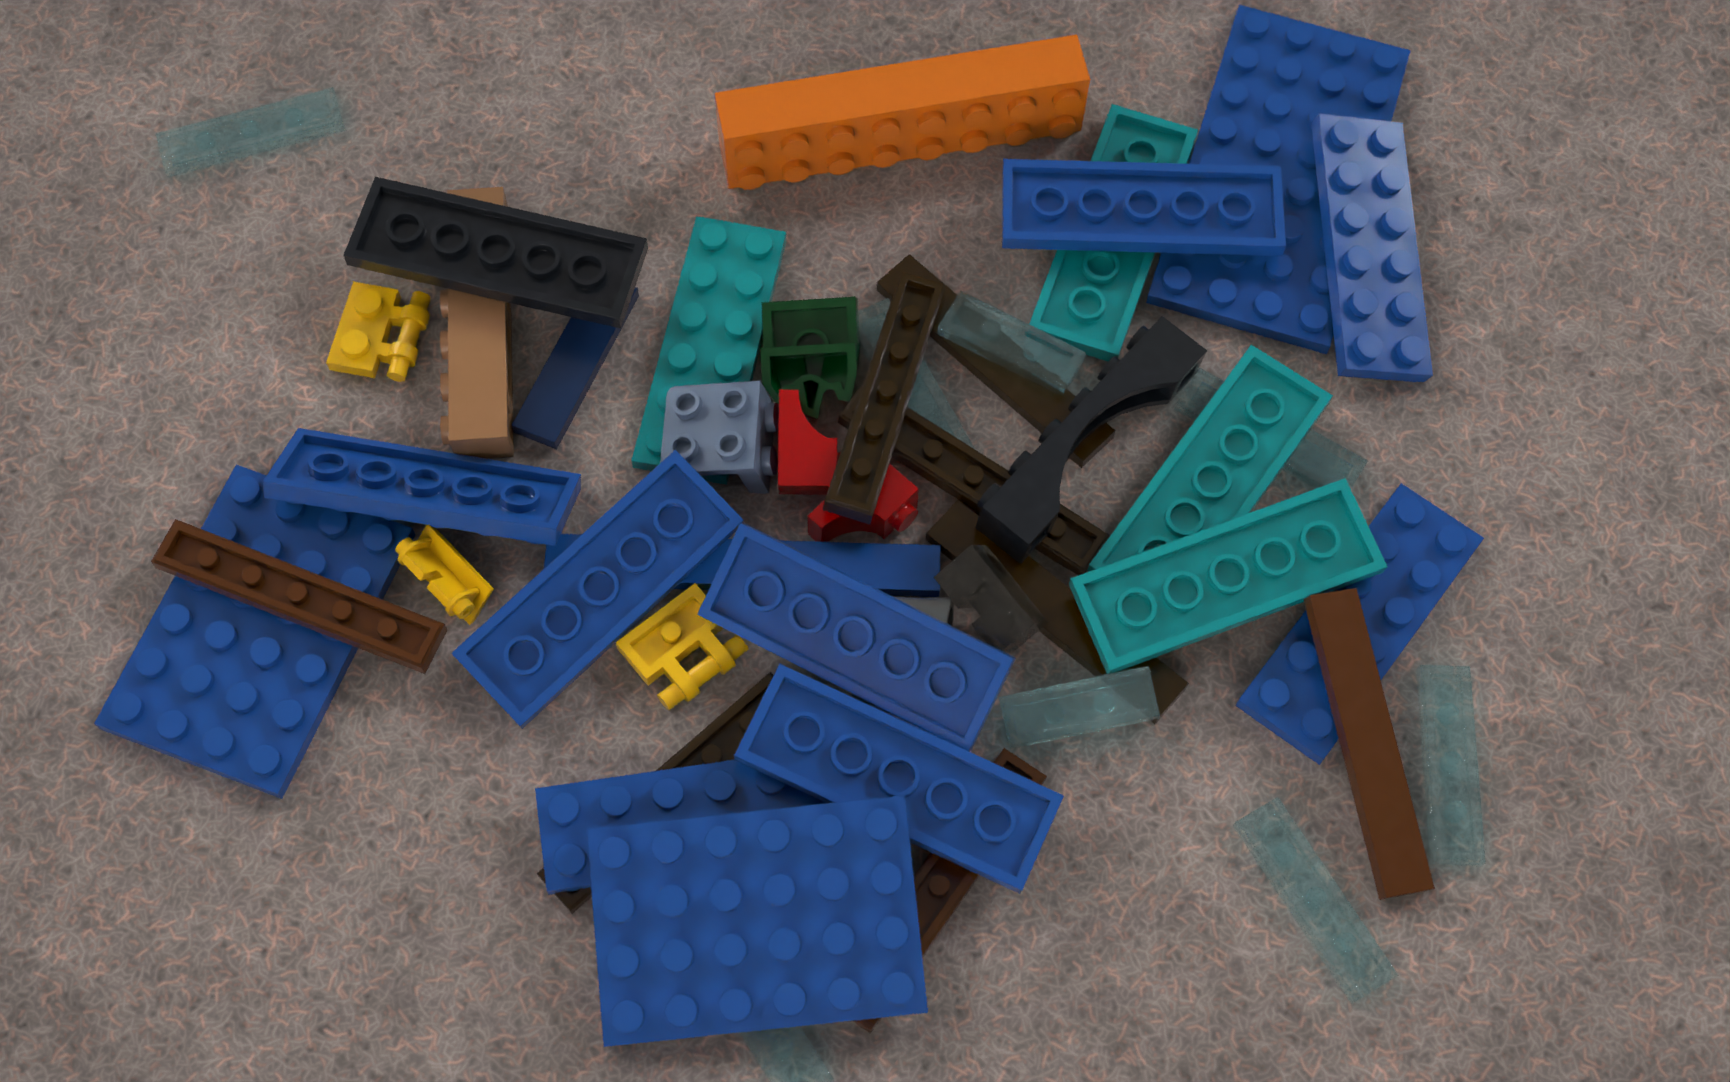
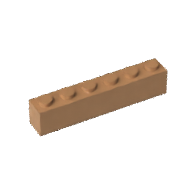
M503 187L447 190V193L508 207ZM452 289L440 290L442 317L448 318V331L440 332L443 360L448 359V373H441L440 375L443 402H448V415L441 416L440 418L443 445L450 444L455 454L486 459L514 457V432L511 426L513 423L511 303Z

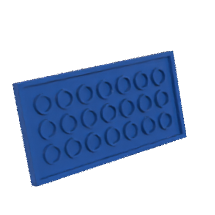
M1239 5L1189 164L1281 166L1286 248L1283 256L1161 253L1146 303L1327 354L1333 338V325L1311 122L1318 114L1392 121L1411 50Z

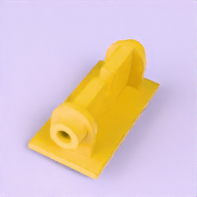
M426 525L418 540L413 541L410 537H407L400 541L395 548V551L399 554L398 562L402 566H406L420 581L426 579L429 582L427 589L441 602L449 616L456 615L459 619H464L471 625L478 617L494 588L436 528Z

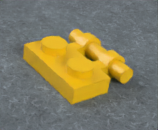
M353 281L326 361L329 370L376 378L380 362L390 364L387 371L388 378L397 382H404L409 367L415 366L419 354L416 344L420 332L427 329L430 319V313L427 311L431 300L430 295L422 291H414L409 305L399 307L401 295L398 289ZM392 326L402 327L398 340L391 344L387 343Z
M696 583L616 642L617 650L648 686L663 674L671 681L672 684L657 694L660 702L669 711L683 700L690 702L700 694L699 688L719 672L725 675L736 666L735 660L749 650L747 644L738 635L733 636L722 645L715 635L724 628L697 615L706 595ZM700 647L707 657L686 672L679 662Z

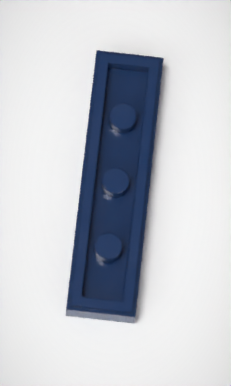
M637 287L634 289L622 327L639 297ZM571 317L511 425L513 432L557 450L621 329Z

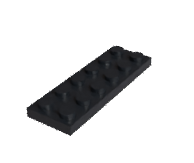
M375 177L343 256L348 266L621 329L648 251L647 238Z

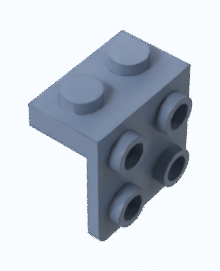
M761 381L674 386L668 390L666 396L660 463L676 450L701 476L738 474L749 493H769L770 475H776L778 467L777 452L773 446V433L777 432L779 428V406L777 403L772 402Z

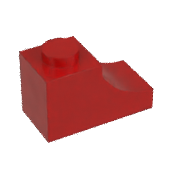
M779 389V494L827 495L841 453L838 452L837 438L825 437L808 422L800 405L799 390Z
M889 464L870 525L822 510L823 501L807 516L808 535L817 542H829L840 535L856 531L877 533L883 539L894 530L900 533L908 528L918 515L919 488Z

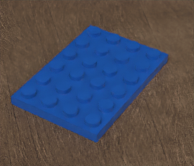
M236 464L201 527L202 530L383 600L401 565L397 560L399 554L395 551V548L400 541L407 537H410L412 540L414 539L415 533L413 528L378 516L354 512H338L330 508L290 504L281 500L264 498L263 480L267 475ZM175 576L94 724L100 730L282 799L358 648Z
M905 795L587 829L603 1047L928 1013Z

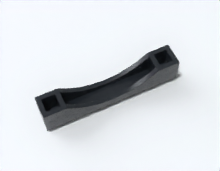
M1163 316L1150 329L1142 326L1128 342L1126 349L1129 351L1121 360L1116 356L1112 357L1103 367L1097 377L1100 382L1091 391L1084 387L1069 405L1068 410L1071 413L1062 422L1057 418L1054 419L1039 437L1038 442L1041 445L1032 454L1024 451L1010 467L1008 474L1011 477L1001 487L996 483L991 485L980 498L977 507L981 509L975 528L1018 563L1022 564L1052 531L1060 512V484L1065 463L1079 444L1099 426L1121 414L1144 407L1168 404L1197 373L1207 350Z

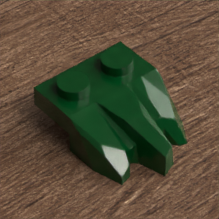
M839 297L761 302L764 347L760 348L762 384L774 402L779 404V389L799 390V399L803 413L818 419L823 393L826 390H834L839 400L850 402L860 358L858 298Z

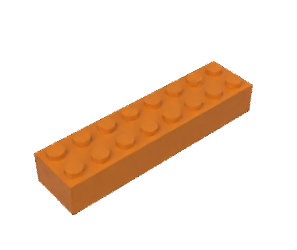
M1078 35L716 92L714 94L719 145L728 189L740 187L745 190L759 188L764 183L781 180L800 182L808 176L824 173L843 175L849 173L854 168L872 165L885 168L902 160L914 158L933 160L942 154L957 151L976 153L982 151L987 146L1005 143L1011 146H1019L1031 139L1048 136L1057 139L1066 138L1074 132L1082 130L1090 84V76Z

